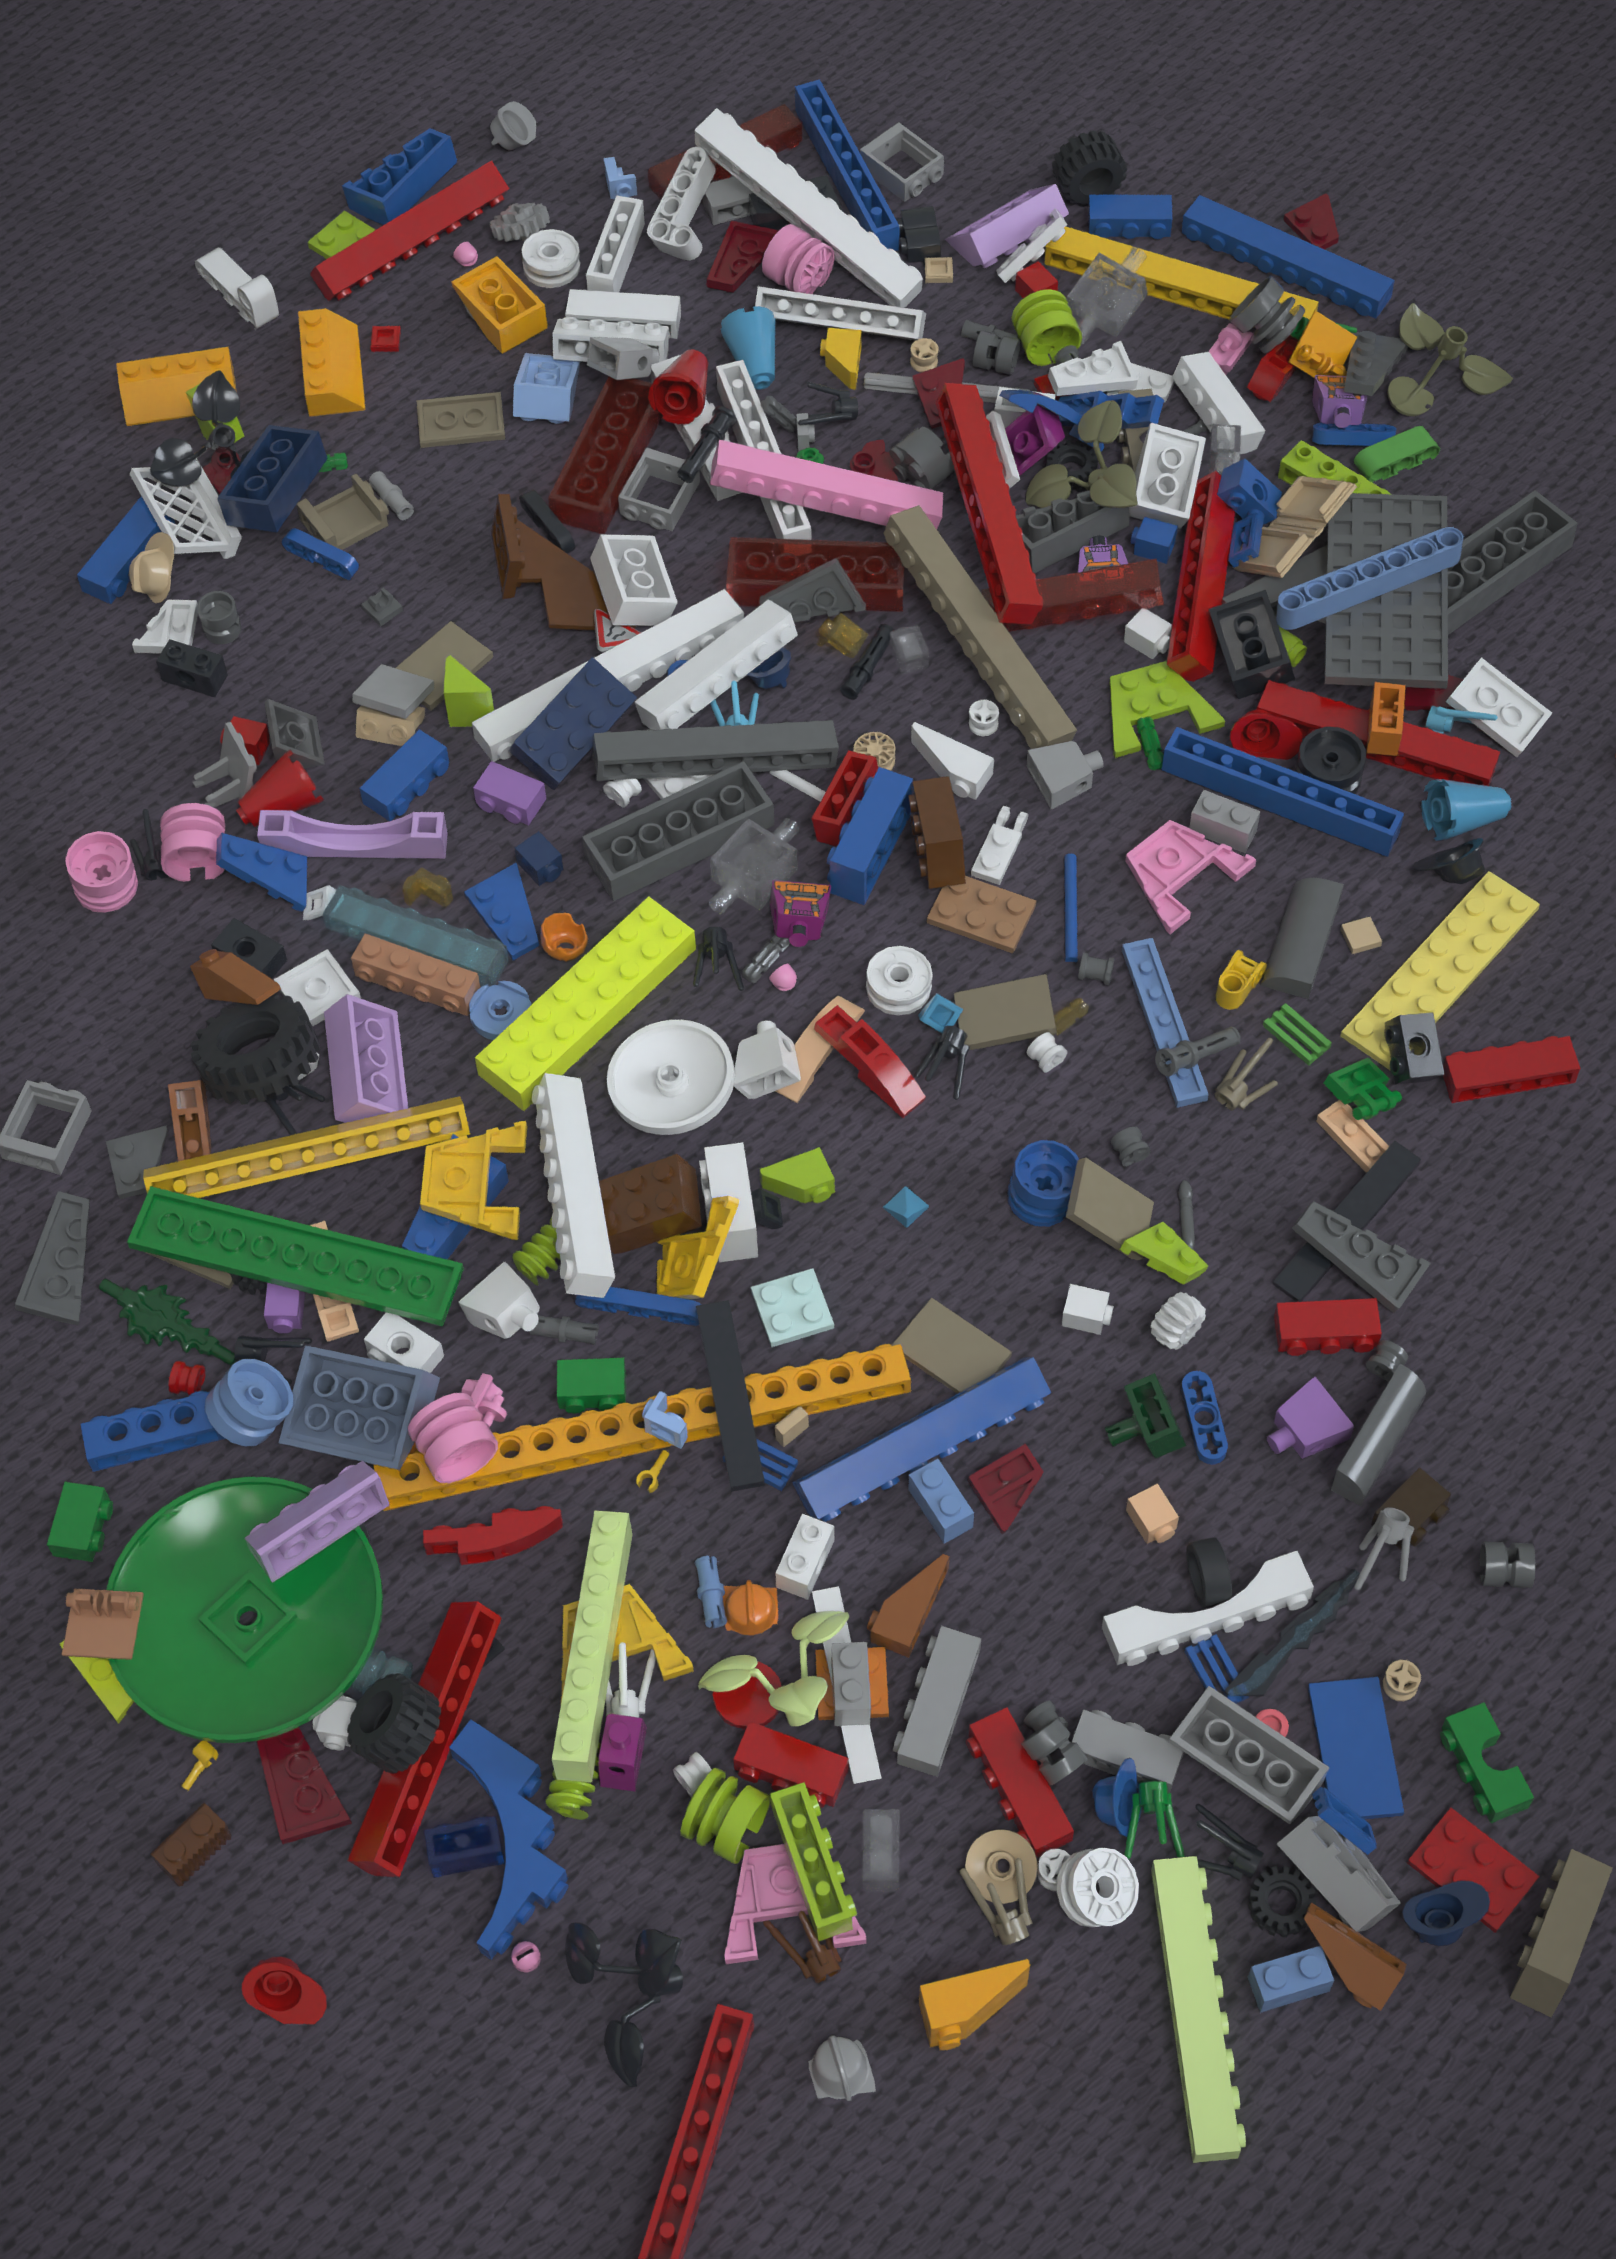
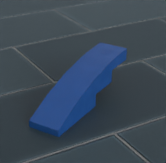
M1102 391L1063 396L1059 399V402L1069 406L1081 416L1105 401L1114 400L1119 405L1122 413L1121 429L1149 427L1150 423L1158 424L1164 399L1158 395L1136 398L1130 393L1108 396ZM1059 416L1061 425L1074 426L1073 423Z

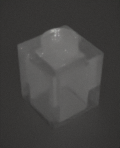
M918 625L902 627L890 632V650L900 675L929 668V650Z

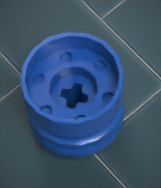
M1040 1140L1028 1144L1022 1149L1015 1161L1012 1177L1007 1189L1008 1203L1013 1213L1022 1221L1034 1226L1049 1227L1063 1221L1066 1218L1077 1161L1079 1160L1076 1153L1064 1144L1048 1140Z

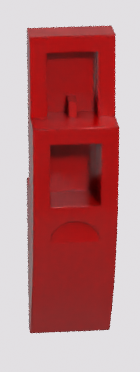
M836 1005L815 1023L814 1030L859 1070L858 1078L902 1118L907 1116L925 1100L926 1096L906 1066L887 1043L863 1019L856 1022L842 1008Z
M550 1506L537 1507L532 1511L508 1508L500 1513H492V1526H486L481 1523L469 1524L465 1528H452L445 1525L436 1526L432 1530H423V1544L427 1555L458 1553L461 1565L501 1559L533 1547L563 1527L561 1509H554Z

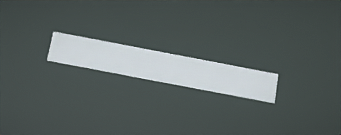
M839 1586L812 1591L816 1613L822 1611L845 1612ZM847 1622L835 1636L823 1642L831 1682L832 1643H851ZM870 1725L841 1726L853 1783L881 1779Z

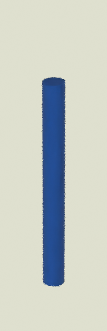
M1070 853L1064 856L1065 962H1077V857L1075 854Z

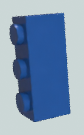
M1089 195V234L1103 238L1125 237L1127 239L1135 237H1152L1154 239L1171 237L1172 195Z
M419 729L359 788L363 804L388 821H392L397 815H403L407 811L409 803L417 795L422 796L427 791L429 783L436 776H442L447 771L450 763L447 747Z

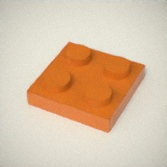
M885 1647L868 1648L871 1699L870 1718L889 1717ZM816 1650L817 1677L824 1678L828 1685L826 1694L818 1705V1719L834 1720L833 1688L825 1650Z

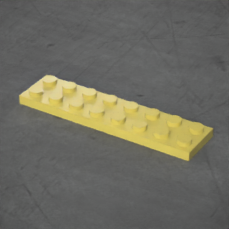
M1488 871L1341 1031L1340 1036L1390 1070V1051L1384 1037L1385 1022L1399 1015L1433 1012L1436 1023L1539 909L1540 904Z

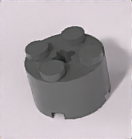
M923 426L920 429L918 427L889 450L890 456L896 465L893 468V472L903 482L908 478L913 486L932 490L950 476L955 469L950 452L945 455L940 448L944 443L934 432Z

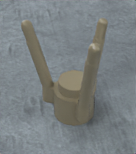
M1268 1038L1237 1077L1233 1078L1246 1055V1050H1241L1225 1078L1215 1089V1098L1221 1104L1227 1103L1225 1107L1233 1111L1237 1106L1244 1110L1250 1102L1278 1085V1082L1274 1080L1247 1096L1248 1087L1243 1081L1272 1044V1038Z
M1020 1858L1015 1860L1020 1914L1017 1913L1016 1908L1005 1911L993 1883H988L987 1889L998 1913L995 1916L967 1870L964 1868L960 1870V1874L991 1924L995 1937L999 1936L1003 1946L1028 1937L1029 1932L1026 1926L1032 1924L1028 1912L1025 1878Z

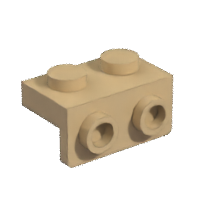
M361 705L357 709L356 737L403 746L415 734V730L422 723L425 716V708L417 707L404 719Z

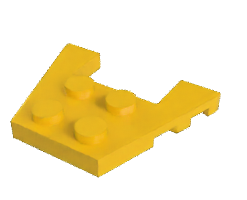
M526 1121L515 1122L513 1127L499 1130L498 1127L489 1129L483 1135L467 1138L466 1135L426 1146L420 1201L421 1209L512 1240H518L519 1207H486L491 1153H525Z
M732 1196L712 1198L705 1232L686 1235L678 1234L657 1241L658 1244L663 1245V1260L659 1259L657 1261L658 1295L689 1300L704 1298L740 1199Z
M630 1584L625 1585L612 1662L619 1660V1644L624 1642L626 1644L627 1657L653 1649L663 1681L694 1672L692 1662L678 1648L671 1635L666 1633L656 1620L655 1615ZM579 1601L563 1605L562 1697Z

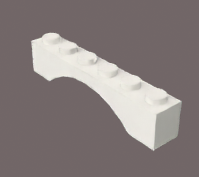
M1294 1551L1265 1561L1257 1576L1244 1590L1230 1600L1213 1608L1193 1613L1172 1614L1133 1606L1104 1616L1102 1630L1117 1665L1126 1662L1128 1666H1134L1145 1661L1148 1654L1159 1651L1161 1655H1165L1177 1650L1180 1643L1189 1640L1194 1644L1202 1640L1206 1641L1212 1636V1632L1224 1629L1226 1633L1236 1631L1244 1625V1621L1256 1618L1259 1622L1268 1620L1276 1614V1610L1288 1607L1289 1610L1300 1609L1308 1603V1599H1311L1314 1586L1298 1551Z

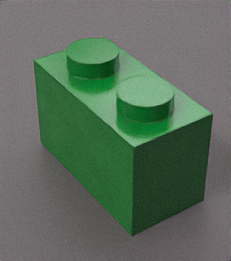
M624 1358L557 1360V1400L559 1409H565L568 1413H581L585 1411V1408H599L600 1411L613 1409L618 1404L626 1403V1367Z
M70 1482L64 1483L47 1546L54 1557L93 1562L95 1553L102 1551L105 1539L104 1532H101L105 1520L109 1521L113 1513V1501L110 1500L104 1487Z

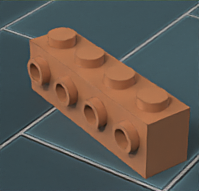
M364 934L351 957L355 976L362 980L374 982L392 991L402 992L420 1001L430 1002L444 1007L448 1011L458 1012L466 1016L470 1013V1000L480 988L479 977L476 972L368 934Z

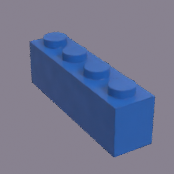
M142 496L77 574L82 592L109 604H112L116 597H121L125 593L127 584L130 581L129 568L132 560L140 552L145 551V547L153 535L162 532ZM167 515L164 516L166 520L176 524L173 518Z

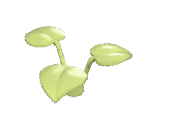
M817 1612L802 1618L795 1624L792 1629V1636L796 1640H801V1679L795 1683H790L775 1690L761 1671L755 1668L758 1664L755 1657L736 1655L723 1659L712 1666L699 1681V1690L705 1688L714 1692L731 1691L747 1683L751 1676L756 1677L771 1694L769 1696L770 1705L785 1713L789 1725L801 1726L810 1722L815 1717L817 1707L826 1694L828 1685L822 1677H808L807 1646L810 1642L815 1644L823 1643L835 1636L849 1618L848 1612Z

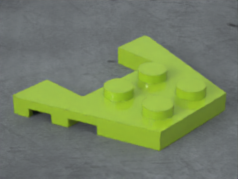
M1166 661L1110 677L1113 752L1115 758L1141 751V744L1132 727L1138 724L1137 721L1141 717L1149 716L1154 720L1188 710L1199 734L1225 726L1224 718L1177 672L1171 669Z

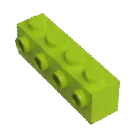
M1302 440L1280 462L1278 478L1289 485H1292L1299 476L1351 482L1357 486L1353 493L1390 494L1386 489L1380 488L1364 476L1355 473L1339 461L1330 458L1316 447L1310 446Z
M805 1782L771 1793L772 1811L818 1941L853 1930L852 1917L857 1916L856 1908L851 1895H844L841 1883L845 1882L843 1871L839 1861L833 1862L829 1853V1849H832L833 1845L827 1828L821 1829L817 1816L821 1815V1811L815 1794L809 1796Z

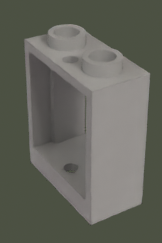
M897 123L860 149V154L873 178L904 202L913 196H918L925 187L932 182H938L944 175V156L901 123ZM900 150L923 166L906 179L883 163Z
M646 448L618 497L620 515H623L630 521L639 520L648 523L656 529L673 531L700 483V473H697L692 483H686L677 474V471L685 462L684 459ZM649 476L682 485L669 509L637 500Z
M27 1080L0 1134V1155L2 1159L61 1175L92 1112L86 1096L76 1090L65 1091L57 1089L47 1082L36 1083ZM37 1104L72 1113L56 1148L20 1139Z

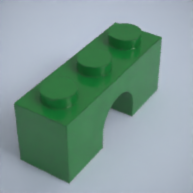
M1485 1702L1446 1717L1440 1737L1445 1749L1448 1752L1453 1751L1459 1761L1456 1767L1461 1780L1465 1784L1470 1783L1476 1794L1473 1796V1802L1478 1813L1481 1816L1486 1815L1490 1823L1528 1809L1534 1796L1519 1767L1515 1766L1508 1770L1499 1771L1489 1767L1483 1760L1482 1750L1495 1745L1501 1734Z

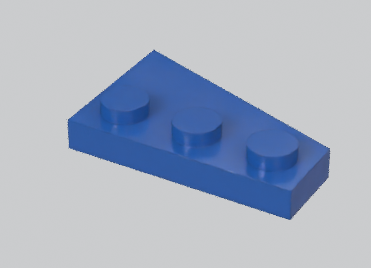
M225 833L220 834L217 838L216 865L247 883L254 881L268 889V895L275 899L281 897L293 904L292 908L294 910L304 911L307 903V856Z
M517 863L464 891L466 899L512 960L539 946Z

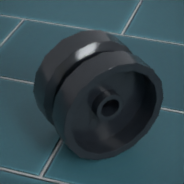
M1340 727L1319 728L1305 736L1301 743L1295 772L1356 794L1362 782L1366 763V749L1362 741L1348 730Z

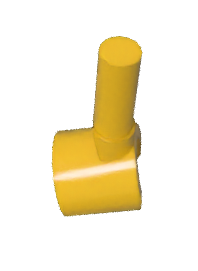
M662 1450L653 1467L638 1474L636 1481L639 1488L645 1478L653 1479L648 1489L650 1493L658 1488L657 1476L670 1455L669 1452Z
M201 1741L193 1749L192 1753L199 1761L194 1765V1768L181 1786L188 1791L200 1773L212 1764L209 1760L213 1757L216 1761L218 1757L217 1750L207 1741Z

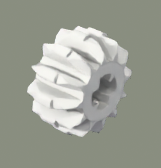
M1179 1292L1174 1297H1170L1167 1303L1162 1305L1160 1311L1155 1314L1156 1318L1151 1323V1333L1162 1345L1177 1350L1183 1344H1187L1192 1337H1195V1333L1201 1328V1323L1205 1320L1206 1309L1193 1296L1191 1297L1187 1293Z

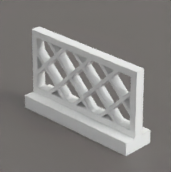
M151 467L131 469L130 476L160 530L168 534L172 539L174 554L220 552L224 559L235 556L242 536L237 527L226 525L217 500L218 494L203 468L201 475L194 483L182 487L161 483L151 475ZM143 478H150L151 480L157 482V484L153 485L145 481ZM163 485L175 491V494L173 495L160 487ZM180 494L189 498L192 504L179 498ZM155 495L167 501V505L155 500L153 496ZM172 505L187 511L186 514L171 508ZM193 514L201 518L203 523L191 518L190 515ZM167 515L179 521V524L176 525L166 520L164 516ZM185 524L197 530L198 533L194 534L182 527ZM202 534L211 537L213 541L202 538ZM176 535H179L191 542L179 543V541L176 538Z

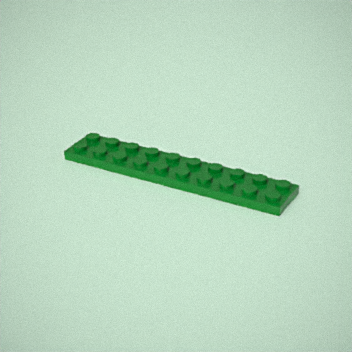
M150 1186L127 1241L131 1249L439 1326L444 1325L464 1270L463 1263Z

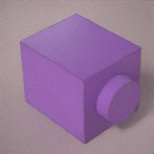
M267 1283L264 1317L268 1328L278 1333H290L292 1329H302L305 1292Z

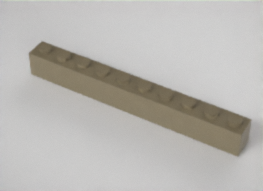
M920 505L890 515L883 533L887 543L894 548L903 566L908 568L916 580L917 586L924 591L933 609L939 613L946 623L949 632L955 636L962 646L965 655L974 663L980 677L990 686L996 700L1003 705L1010 715L1012 723L1019 728L1026 738L1028 746L1034 749L1072 741L1077 729L1005 626L999 623L998 616Z

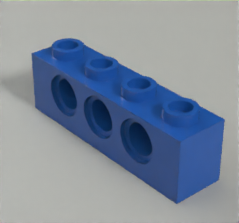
M198 1391L186 1398L178 1400L166 1399L154 1406L142 1409L130 1408L122 1414L110 1417L97 1416L89 1422L81 1423L86 1457L92 1471L95 1472L226 1439L215 1430L207 1417L205 1399L210 1392ZM193 1417L189 1423L179 1424L182 1419ZM154 1425H159V1426H160V1427H159L156 1431H154V1432H151V1433L146 1432L151 1426H154ZM126 1434L122 1440L113 1441L117 1435Z

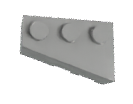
M1319 1816L1308 1817L1277 1843L1337 1910L1343 1923L1356 1932L1370 1929L1401 1904L1363 1851Z

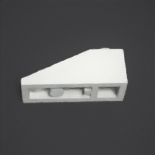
M916 722L913 723L911 730L912 744L940 777L949 776L952 790L956 795L963 798L968 796L976 800L993 775L994 758Z

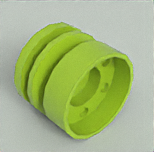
M1052 289L1034 292L1022 299L1014 308L1011 317L1013 326L1017 331L1018 338L1021 340L1028 360L1034 365L1045 366L1052 364L1048 354H1050L1053 363H1056L1055 355L1059 350L1070 345L1076 346L1077 349L1080 347L1082 341L1081 330L1076 319L1072 316V310L1068 306L1066 297L1061 292Z
M714 1768L708 1773L691 1797L682 1822L681 1836L693 1839L697 1835V1844L705 1846L716 1835L713 1848L714 1853L733 1864H737L743 1858L744 1851L749 1849V1846L741 1842L746 1829L755 1833L759 1832L769 1810L771 1798L768 1794L751 1785L746 1786L736 1797L738 1778L730 1776L725 1781V1772L719 1768Z

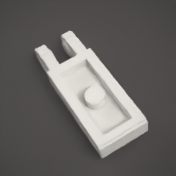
M1002 807L996 824L993 823L973 865L971 876L1000 885L1022 838V830L1028 819L1027 813L1021 812L1018 815L1012 830L1004 827L1010 817V808Z

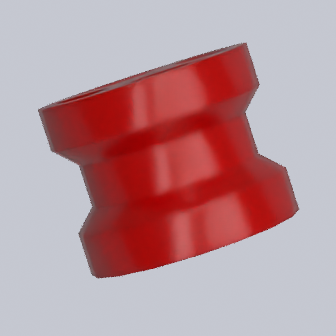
M176 1361L173 1364L169 1377V1392L172 1394L185 1392L190 1396L194 1392L201 1391V1386L205 1380V1367L199 1364L193 1367L187 1366L184 1361Z

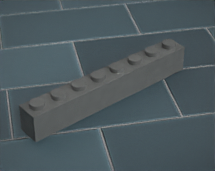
M817 720L810 722L594 733L592 755L596 780L605 781L711 775L743 761L751 772L836 767L839 746L833 720Z

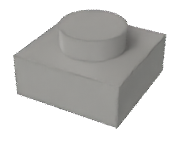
M808 413L797 414L798 452L809 448V442H815L814 425L800 426L798 424L799 420L808 419Z

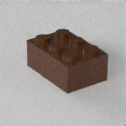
M949 776L913 781V794L908 795L910 812H915V815L910 817L912 835H918L917 838H914L916 855L923 857L919 859L921 877H927L929 889L966 884L963 837Z
M678 1154L599 1181L610 1250L613 1254L625 1253L702 1227L696 1169Z

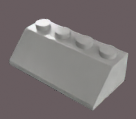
M1208 1686L1169 1739V1742L1289 1824L1307 1807L1313 1798L1312 1794L1321 1787L1329 1770V1767L1210 1686Z

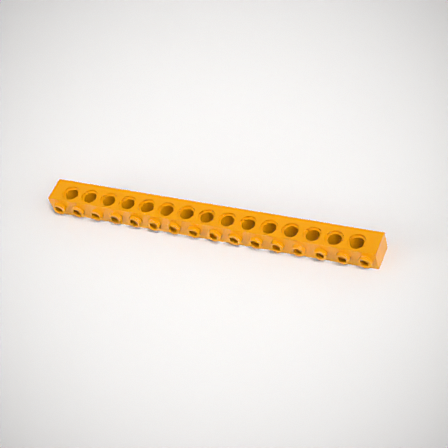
M884 1344L872 1351L863 1353L857 1351L848 1352L840 1358L831 1360L817 1359L809 1363V1365L796 1368L786 1366L774 1373L765 1375L755 1373L744 1378L754 1427L780 1422L800 1406L808 1415L911 1392V1378L901 1344L894 1346ZM869 1370H876L880 1372V1374L877 1376H868L865 1374V1372ZM837 1377H843L848 1381L843 1384H837L832 1380ZM806 1384L813 1385L815 1387L811 1391H803L800 1389L801 1386ZM711 1387L698 1390L688 1388L676 1395L667 1396V1409L665 1413L681 1414L684 1416L682 1419L687 1423L688 1438L685 1443L720 1435L716 1411L713 1413L702 1412V1409L705 1407H715ZM771 1392L782 1394L781 1397L776 1399L770 1398L767 1395ZM652 1396L646 1401L636 1404L621 1403L609 1410L600 1412L590 1410L578 1417L569 1419L554 1418L546 1424L538 1426L523 1425L515 1428L514 1431L502 1434L493 1432L498 1442V1450L494 1457L476 1473L456 1482L440 1483L435 1480L425 1463L424 1455L418 1450L413 1454H408L400 1470L374 1464L373 1466L374 1471L381 1479L390 1504L383 1509V1511L674 1445L645 1432V1428L636 1427L639 1422L644 1421L642 1412L646 1403L650 1399L654 1400L656 1396ZM613 1428L618 1430V1432L612 1436H607L603 1434V1432L607 1429ZM575 1436L585 1437L580 1443L570 1442ZM544 1443L552 1445L550 1449L545 1451L537 1449L539 1445ZM509 1451L519 1452L514 1458L504 1457ZM408 1474H419L415 1480H404Z

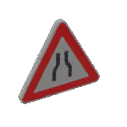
M595 609L594 611L597 649L601 652L608 651L641 633L629 625H612L609 614L600 609Z

